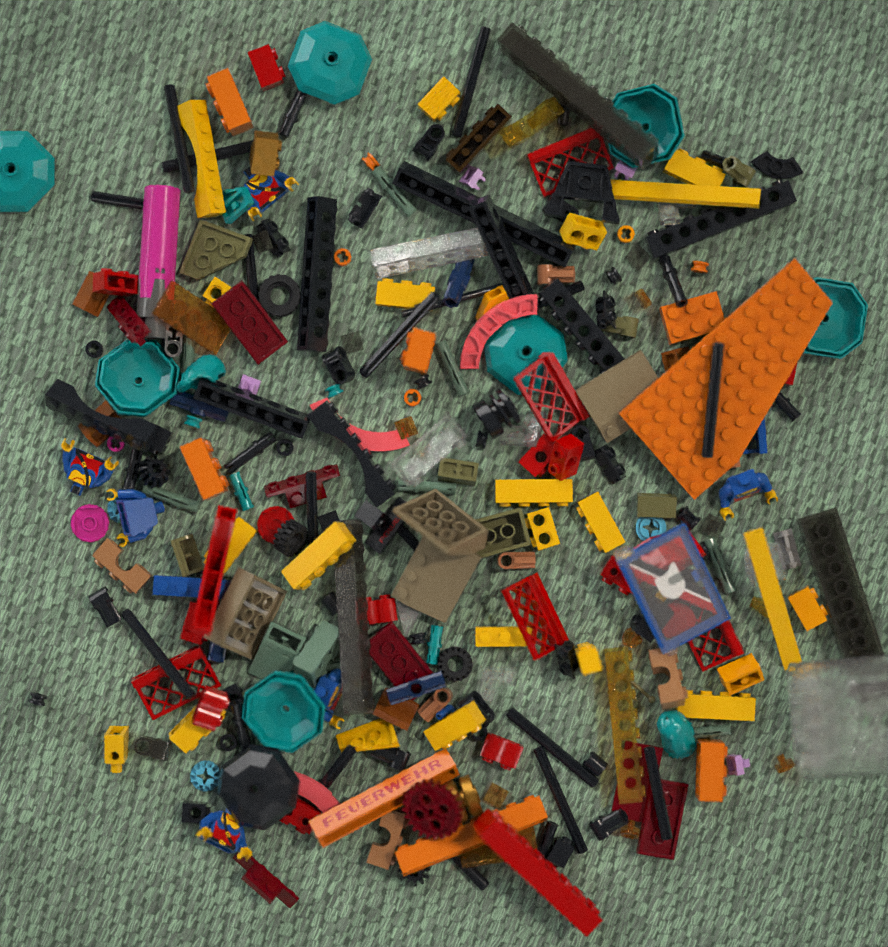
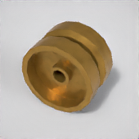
M469 774L459 778L460 791L454 781L447 782L448 789L454 787L453 794L459 793L456 799L463 800V803L459 806L465 808L461 813L464 815L461 822L468 820L467 807L474 818L483 813L479 794L475 785L473 786Z

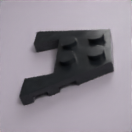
M569 161L545 209L544 216L561 218L563 200L569 199L603 203L601 223L619 224L620 218L616 209L607 165Z

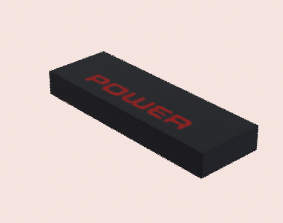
M400 497L397 498L386 513L389 516L386 526L379 532L374 530L365 542L381 555L405 523L392 512L394 508L406 503Z

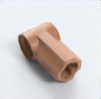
M537 265V285L548 284L554 278H558L561 283H575V266Z
M535 551L502 552L497 556L496 561L502 569L535 568ZM504 555H508L511 559L508 566H504L501 563V558Z
M446 687L436 690L417 712L429 723L436 716V713L451 702L453 698L452 691ZM441 691L446 692L448 695V699L445 702L439 699Z

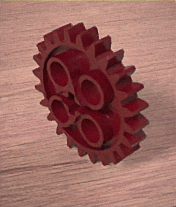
M433 778L428 783L423 779L421 782L417 781L404 795L405 799L402 803L405 806L402 811L407 812L404 818L410 819L407 825L413 824L414 828L412 831L414 832L418 829L420 831L419 836L425 833L426 839H429L432 835L434 841L438 837L443 840L446 836L449 838L453 833L455 834L461 826V821L464 818V815L461 813L465 808L459 806L463 803V800L456 799L459 793L453 794L454 787L448 789L447 782L442 786L440 779L436 783H434Z

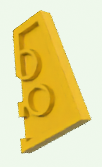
M381 718L336 735L341 753L347 745L355 746L357 752L400 747L393 724Z

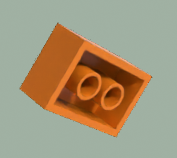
M226 68L207 76L208 83H206V87L211 97L216 98L213 103L219 116L223 115L224 117L221 119V122L226 132H231L232 136H236L254 128L229 69Z
M717 291L687 299L688 303L684 307L679 308L675 303L659 308L669 345L705 336L725 319Z
M413 328L412 332H408L406 339L408 349L407 351L403 350L401 364H403L405 370L423 375L427 374L436 342L435 333Z
M200 437L180 446L203 500L212 499L228 491L227 487L230 484L226 476L221 475L219 471L222 467L218 458L213 457L211 453L214 449L210 440L208 441Z
M697 739L695 797L699 801L723 802V797H726L727 788L723 780L724 777H727V766L724 765V758H727L728 748L720 739Z

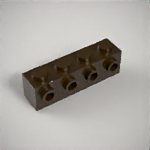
M499 104L495 107L491 106L484 114L486 117L482 121L478 120L471 128L473 131L469 135L465 134L458 142L460 145L456 149L452 148L445 156L447 158L445 164L458 176L472 164L511 122L512 116Z

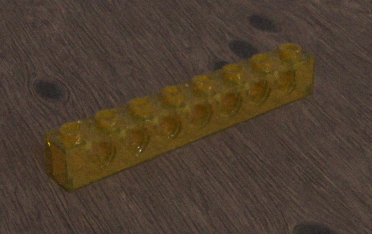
M628 647L605 648L604 654L619 804L643 802L642 797H646L645 785L641 786L640 778H644L643 766H639L638 759L642 758L641 747H637L640 731L639 727H635V720L638 719V710L633 707V700H636V690L631 687V681H634V670H630L629 662H633L632 650H628ZM617 661H622L625 664V669L622 672H616L614 669V664ZM620 680L625 681L627 684V688L624 691L616 689V683ZM620 700L628 701L629 707L627 710H619L618 703ZM623 719H628L631 723L630 728L627 730L620 728V722ZM626 738L632 740V747L629 749H624L621 745L622 741ZM626 758L634 760L632 768L624 767L623 762ZM629 777L636 779V785L632 788L625 785V781Z

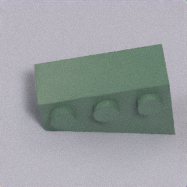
M323 620L320 626L314 629L310 640L304 643L300 654L296 655L292 661L294 674L302 675L313 690H315L320 677L327 674L325 668L330 660L334 661L345 640L343 629Z

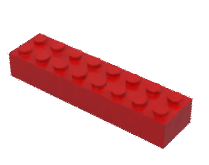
M487 808L474 821L472 826L479 837L586 937L603 921L599 916L601 912L590 898H586L576 885L573 886L563 873L560 874L556 870L557 868L549 860L547 861L537 848H533L523 835L520 836L510 823L507 824L496 810L492 812Z

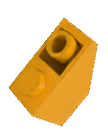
M503 285L484 294L475 316L477 321L491 308L509 299Z

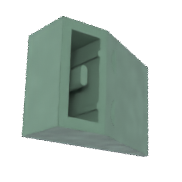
M271 621L248 673L260 679H264L274 671L291 673L293 669L292 661L296 655L300 654L308 637L278 622Z

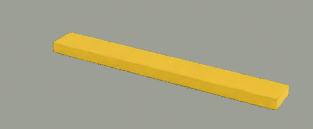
M611 180L614 199L759 208L761 189Z
M761 527L743 533L783 668L788 670L803 665L764 531Z

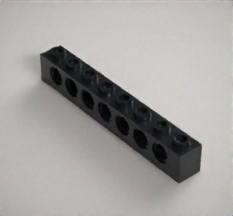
M782 179L771 183L772 187L767 189L764 186L757 188L761 189L760 207L758 209L739 207L742 210L741 216L733 214L734 207L719 206V208L714 210L710 207L701 211V215L697 217L690 215L683 218L684 222L676 224V222L667 224L665 226L666 229L662 231L655 229L648 232V236L644 240L652 260L796 203L797 200L789 180L784 182ZM769 193L776 194V202H772L769 200ZM716 214H721L724 217L723 223L716 222ZM697 222H705L706 230L698 229ZM681 228L687 229L689 236L682 237L679 234V230ZM668 235L671 238V243L668 245L664 244L661 237Z
M321 196L307 197L297 350L327 352L331 281L334 267L335 223L338 210L337 199Z

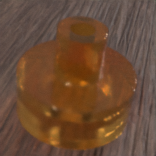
M628 628L623 633L622 643L629 648H636L642 643V638L632 628Z
M784 754L777 756L779 763L774 767L778 774L795 767L792 758L786 759Z
M629 820L627 825L621 827L620 836L629 839L639 838L640 829L635 827L634 820Z

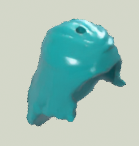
M202 355L181 374V381L176 386L177 391L183 393L191 388L197 390L201 377L216 383V380L224 377L226 374L224 363L215 355Z
M677 710L662 712L657 721V728L660 732L663 749L668 753L669 757L683 759L694 753L697 749V743L693 736L695 733L691 725L692 722H689Z

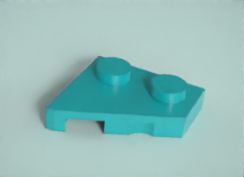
M248 187L222 190L226 213L222 214L226 224H232L255 204Z

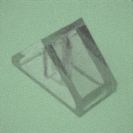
M395 599L404 635L408 637L422 612Z

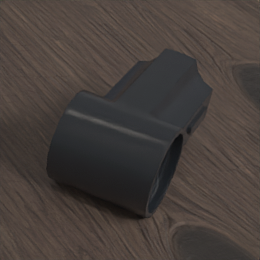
M105 586L88 595V598L108 628L121 621L122 618L113 604V598H110L107 593L108 589Z
M399 747L372 750L370 756L402 771L406 768L411 753L408 751L404 752Z
M619 808L606 816H599L600 819L595 822L591 821L588 825L598 841H601L610 836L613 831L627 825L629 820L625 810Z

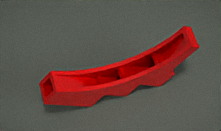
M218 505L191 633L209 637L211 635L237 509Z

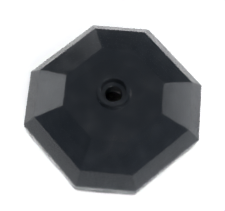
M251 744L221 766L217 794L239 826L266 830L296 808L300 780L279 749ZM253 785H256L258 787L257 792L253 791Z

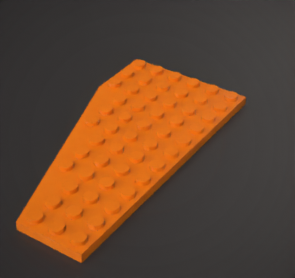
M796 259L791 260L618 414L695 500L739 461L833 302ZM721 342L724 343L714 451L712 458L702 457L713 343Z

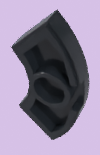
M768 151L750 161L762 174L775 179H790L804 173L794 157L778 159L773 157Z

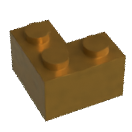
M255 130L249 158L251 174L274 176L275 170L279 169L278 152H281L282 140H279L278 133Z

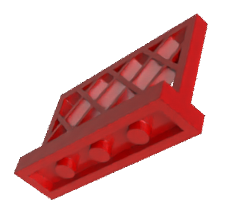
M599 125L526 154L543 197L554 193L569 158L586 163L582 161L586 150L596 154L593 164H596L598 156H601L608 163V171L614 169ZM598 138L600 143L598 152L588 149L590 141ZM576 146L584 149L580 160L570 156L572 149ZM557 154L566 156L562 167L552 163ZM543 161L549 164L545 174L537 171L535 163ZM551 165L561 169L557 179L547 176ZM545 178L556 181L554 188L546 192L543 186Z
M543 352L538 356V360L515 376L513 380L548 440L554 442L579 421H585L590 416L554 353ZM540 364L544 367L543 376L536 375L537 367ZM526 375L531 376L529 387H524L521 379ZM535 377L542 379L541 390L533 388ZM547 380L553 383L552 392L545 391ZM533 391L540 392L538 403H534L531 399ZM544 393L552 395L550 406L543 405ZM556 396H560L563 400L561 408L554 407ZM542 407L549 408L547 419H543L541 416ZM554 409L561 411L559 422L552 420ZM565 412H570L573 418L569 423H563ZM551 423L558 424L557 432L554 435L550 432Z
M537 572L501 590L534 661L554 651L555 643L561 646L566 640H569ZM510 590L516 593L515 600L512 599ZM521 597L526 599L525 605L520 603ZM519 608L524 611L523 617L519 614ZM529 614L534 616L533 623L528 621ZM527 626L532 628V635L528 633ZM537 631L542 634L541 640L536 638ZM536 644L541 646L539 654L535 648Z
M680 597L677 598V599H675V600H673V601H676V602H681V601H682V602H684V603H687V604H689V605H688L689 607H690L691 605H693V606L702 608V609H701V612H700V615H699V618H696V621H697V624H698L699 622L704 621V620H701V616H702L703 610H704L705 608L700 607V606H698V605H696V604H694V603H691V602H689V601H687V600H684V599H682V598H680ZM730 620L715 627L722 632L720 640L709 637L711 632L709 630L707 636L699 635L706 638L703 648L694 646L693 639L688 641L702 672L733 657L744 654L745 651ZM708 639L719 643L715 653L705 650ZM721 644L729 646L732 652L727 656L717 654ZM703 652L714 655L712 663L704 666L701 660Z
M197 645L169 659L177 670L181 668L189 670L187 679H185L186 682L198 687L197 693L190 700H182L183 694L172 689L173 681H171L170 688L158 685L161 678H169L160 665L132 678L131 683L134 689L136 688L152 720L199 698L202 693L200 688H204V685H202L204 675L213 677L216 684L210 687L217 689L221 686L209 660H207L208 658L202 645ZM202 658L206 664L204 671L193 668L194 662ZM191 671L202 674L199 684L189 681ZM147 685L155 687L153 696L144 695L141 688ZM157 688L168 691L165 701L154 698ZM170 692L181 695L178 703L172 704L167 702ZM153 701L164 704L161 712L154 714L151 708Z

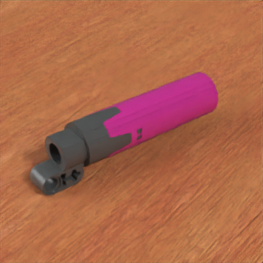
M148 185L144 187L137 315L143 319V322L151 330L145 338L162 339L164 355L174 358L180 355L183 340V326L178 321H173L181 190L168 185ZM172 326L174 329H177V332L173 333V339L177 338V341H168L169 338H172V331H169V328ZM169 344H173L176 347L175 354L168 352L167 347Z

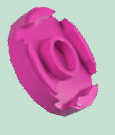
M83 505L72 515V532L82 541H99L106 535L109 529L108 515L103 508L97 505Z

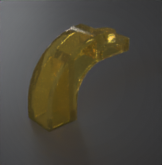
M553 96L544 100L520 120L504 127L499 133L509 148L518 146L547 127L565 111Z

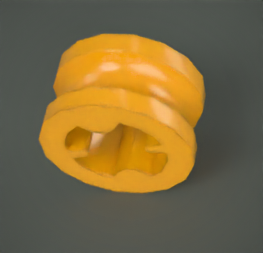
M628 225L620 227L617 232V237L622 243L631 242L635 235L634 229ZM623 229H625V231H627L628 229L631 232L629 234V239H627L626 237L625 239H623L621 237L623 234Z

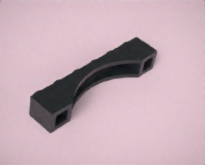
M59 379L54 382L45 394L46 406L50 410L58 411L69 419H75L86 427H92L101 434L109 435L118 442L130 445L135 450L146 453L158 437L157 425L143 418L122 419L98 413L81 400L74 386Z
M327 400L309 413L307 417L318 431L328 433L340 439L355 453L364 472L365 493L377 508L396 494L395 488L397 487L391 479L387 480L383 473L385 471L379 463L375 464L371 459L373 455L369 449L362 447L360 437L350 431L348 421L344 417L340 418L337 414L339 410L333 402L329 403Z

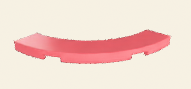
M537 294L508 299L487 311L474 324L465 339L460 357V369H479L480 357L486 341L504 323L522 316L537 315Z
M328 398L310 404L312 411L327 401ZM350 424V431L360 437L362 441L360 444L364 449L368 448L369 451H393L410 446L406 435L403 437L400 429L389 432H371Z
M295 772L300 780L298 794L311 801L322 813L341 804L324 785L311 777Z

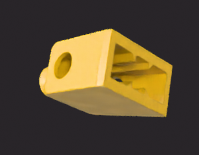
M109 726L104 735L105 763L111 764L110 772L121 773L122 764L128 758L129 726Z

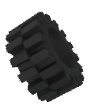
M290 519V521L286 520L285 524L282 523L281 528L277 529L278 533L274 535L273 543L275 544L273 546L287 557H293L294 554L297 555L298 550L301 551L303 549L302 545L305 546L306 542L304 541L308 539V536H306L308 535L307 528L293 519Z
M453 646L441 653L438 667L447 680L457 682L468 677L472 671L473 662L467 650ZM455 656L461 658L463 666L459 671L449 669L448 661L450 658Z

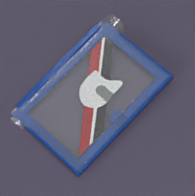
M684 522L635 549H632L631 545H626L613 553L663 655L666 653L668 656L675 655L678 652L677 647L731 619Z

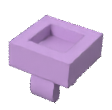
M619 160L615 168L617 171L614 177L617 178L620 173H623L625 175L624 180L628 181L629 177H633L637 168H632Z
M469 166L460 182L467 187L479 190L480 187L476 183L479 179L484 182L486 179L482 176L483 172L480 169Z
M243 374L238 388L257 395L261 381Z
M736 754L727 755L726 761L729 775L739 776L745 774L744 768L750 767L749 759H742L741 755Z

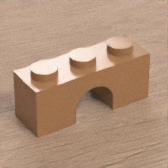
M107 538L92 555L95 558L94 562L101 568L105 566L110 571L108 574L114 580H121L124 583L123 587L129 593H138L153 575L139 563H136L128 571L123 570L118 564V559L124 550L111 538Z
M659 648L648 650L653 675L663 673L670 678L666 684L658 685V696L662 710L684 706L685 698H688L686 687L681 685L683 675L681 669H677L676 663H678L676 651L673 652L671 648L662 654Z
M395 809L381 817L379 826L386 828L390 832L391 838L384 844L373 842L366 863L387 870L390 865L394 866L396 860L394 851L396 847H400L403 836H400L402 828L406 829L409 819L404 818L406 812Z

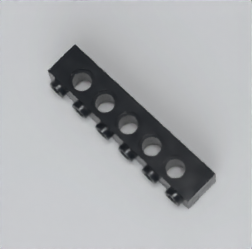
M490 194L473 200L468 209L509 299L534 294Z
M554 278L538 292L540 296L538 298L544 307L549 306L552 310L550 314L557 322L561 321L564 324L563 330L569 336H574L577 340L575 344L581 351L585 350L589 354L588 360L594 366L596 364L601 369L600 374L625 360L558 278ZM557 296L563 299L560 307L554 305V299ZM569 311H573L575 314V319L571 322L566 319V314ZM584 325L587 328V334L580 336L578 330ZM594 340L599 342V348L596 351L591 349V343ZM609 355L611 363L606 366L603 363V358Z
M203 377L199 381L193 398L303 439L310 421L306 413L216 380V383H213Z

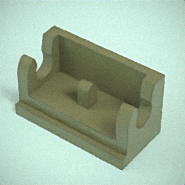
M441 457L437 481L475 486L479 463Z
M637 493V517L676 518V494Z
M193 534L171 540L183 577L204 570Z

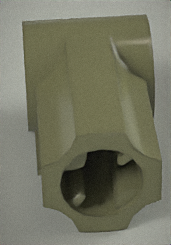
M734 156L725 158L722 163L723 170L733 178L732 182L742 185V188L748 187L756 173L753 168L743 164Z
M628 316L617 317V320H615L616 329L611 325L601 329L603 332L636 338L639 319Z

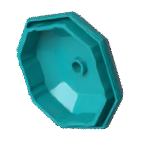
M323 21L300 31L287 67L299 91L336 105L360 94L372 62V57L360 34ZM328 57H333L335 61L330 62Z
M656 84L617 93L603 115L610 154L632 168L670 160L685 137L678 99ZM644 124H649L647 131L643 129Z
M0 131V212H28L55 186V158L28 131ZM11 166L15 167V171L13 173H9V168Z
M815 277L813 280L833 303L825 315L827 320L825 322L821 321L803 353L842 359L863 342L868 304L853 283Z
M538 314L522 316L507 321L489 337L484 345L487 372L517 395H522L513 378L538 360V356L543 352H553L562 368L568 361L564 334ZM525 348L530 351V354L527 356L522 353ZM540 364L537 367L536 375L543 376L544 367ZM526 375L521 379L524 387H529L531 376ZM535 377L533 388L541 390L542 379ZM547 380L545 390L551 384L552 381Z
M127 339L98 360L95 387L118 415L146 417L177 394L176 386L179 380L180 367L171 357L164 355L163 347L157 340L145 339L146 343L140 347L139 344L135 342L132 344ZM141 379L142 382L140 384H136V380Z
M274 671L245 691L242 719L263 746L293 753L323 732L326 706L302 675ZM287 705L289 710L284 709L283 706Z

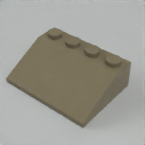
M639 350L575 391L600 436L608 443L631 429L618 413L658 377L643 352Z
M437 489L394 508L392 511L445 555H472L485 548L488 530Z
M422 537L391 596L413 609L446 623L482 556L477 553L472 555H445Z
M238 567L216 610L210 637L204 635V638L254 660L269 625L274 620L288 591Z

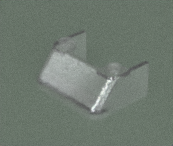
M447 412L444 418L388 464L408 487L412 485L415 488L423 481L421 477L455 448L458 450L467 443L465 439L468 435Z

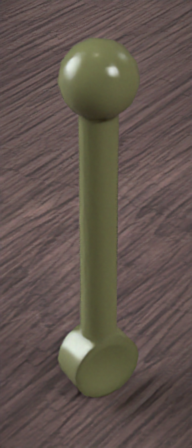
M626 674L623 678L647 697L650 703L655 702L654 696H650Z

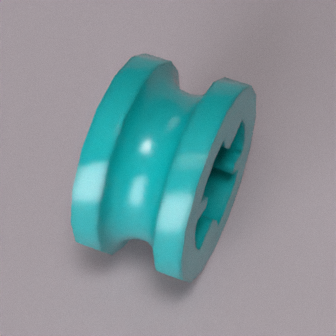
M335 384L325 389V392L329 394L327 396L328 399L344 392L343 389H340L341 384Z
M186 414L187 420L184 421V424L200 429L199 423L203 419Z

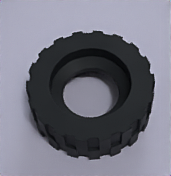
M284 274L269 276L261 284L258 299L263 309L270 315L286 317L297 310L300 304L301 292L298 284L291 277ZM282 286L288 290L289 300L285 304L276 305L272 302L270 295L275 287Z

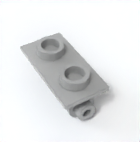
M792 528L773 533L782 570L801 566Z

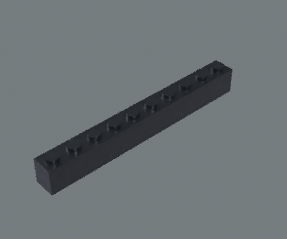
M406 161L401 164L393 180V185L475 224L468 207L473 200L480 197ZM495 205L511 242L566 267L576 245H568L561 236Z

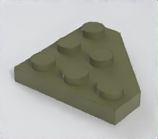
M200 219L179 273L200 280L246 258L253 239Z

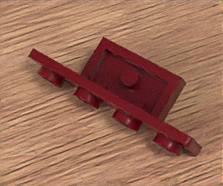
M122 296L113 299L107 306V309L119 322V329L132 344L135 342L141 347L146 343L144 338L151 330Z
M337 464L326 465L322 469L315 470L317 500L327 498L322 481L340 476ZM306 472L302 475L290 476L279 482L273 481L264 486L267 498L285 493L290 508L307 504Z
M239 852L234 855L233 859L247 871L241 879L269 904L277 897L287 907L291 908L299 900L294 891L287 888L279 878L270 873L263 864H260L252 856L245 861L244 856L241 859L237 858Z

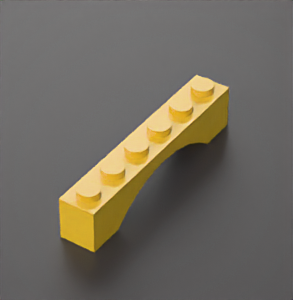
M189 100L178 105L177 108L181 126L188 134L196 156L197 187L194 198L197 218H212L226 213L208 109L206 100Z

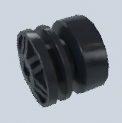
M500 388L495 390L499 399L496 400L492 394H489L490 405L483 399L472 405L473 410L480 421H483L484 427L493 439L504 433L501 424L505 423L509 428L513 427L509 420L510 418L516 424L521 422L517 408L508 395L504 394Z

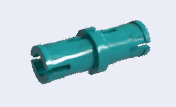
M240 472L229 475L228 478L235 491L234 496H237L242 511L254 507L247 492L249 489L245 487Z
M431 625L430 639L427 642L428 654L426 663L438 665L440 648H442L443 626Z

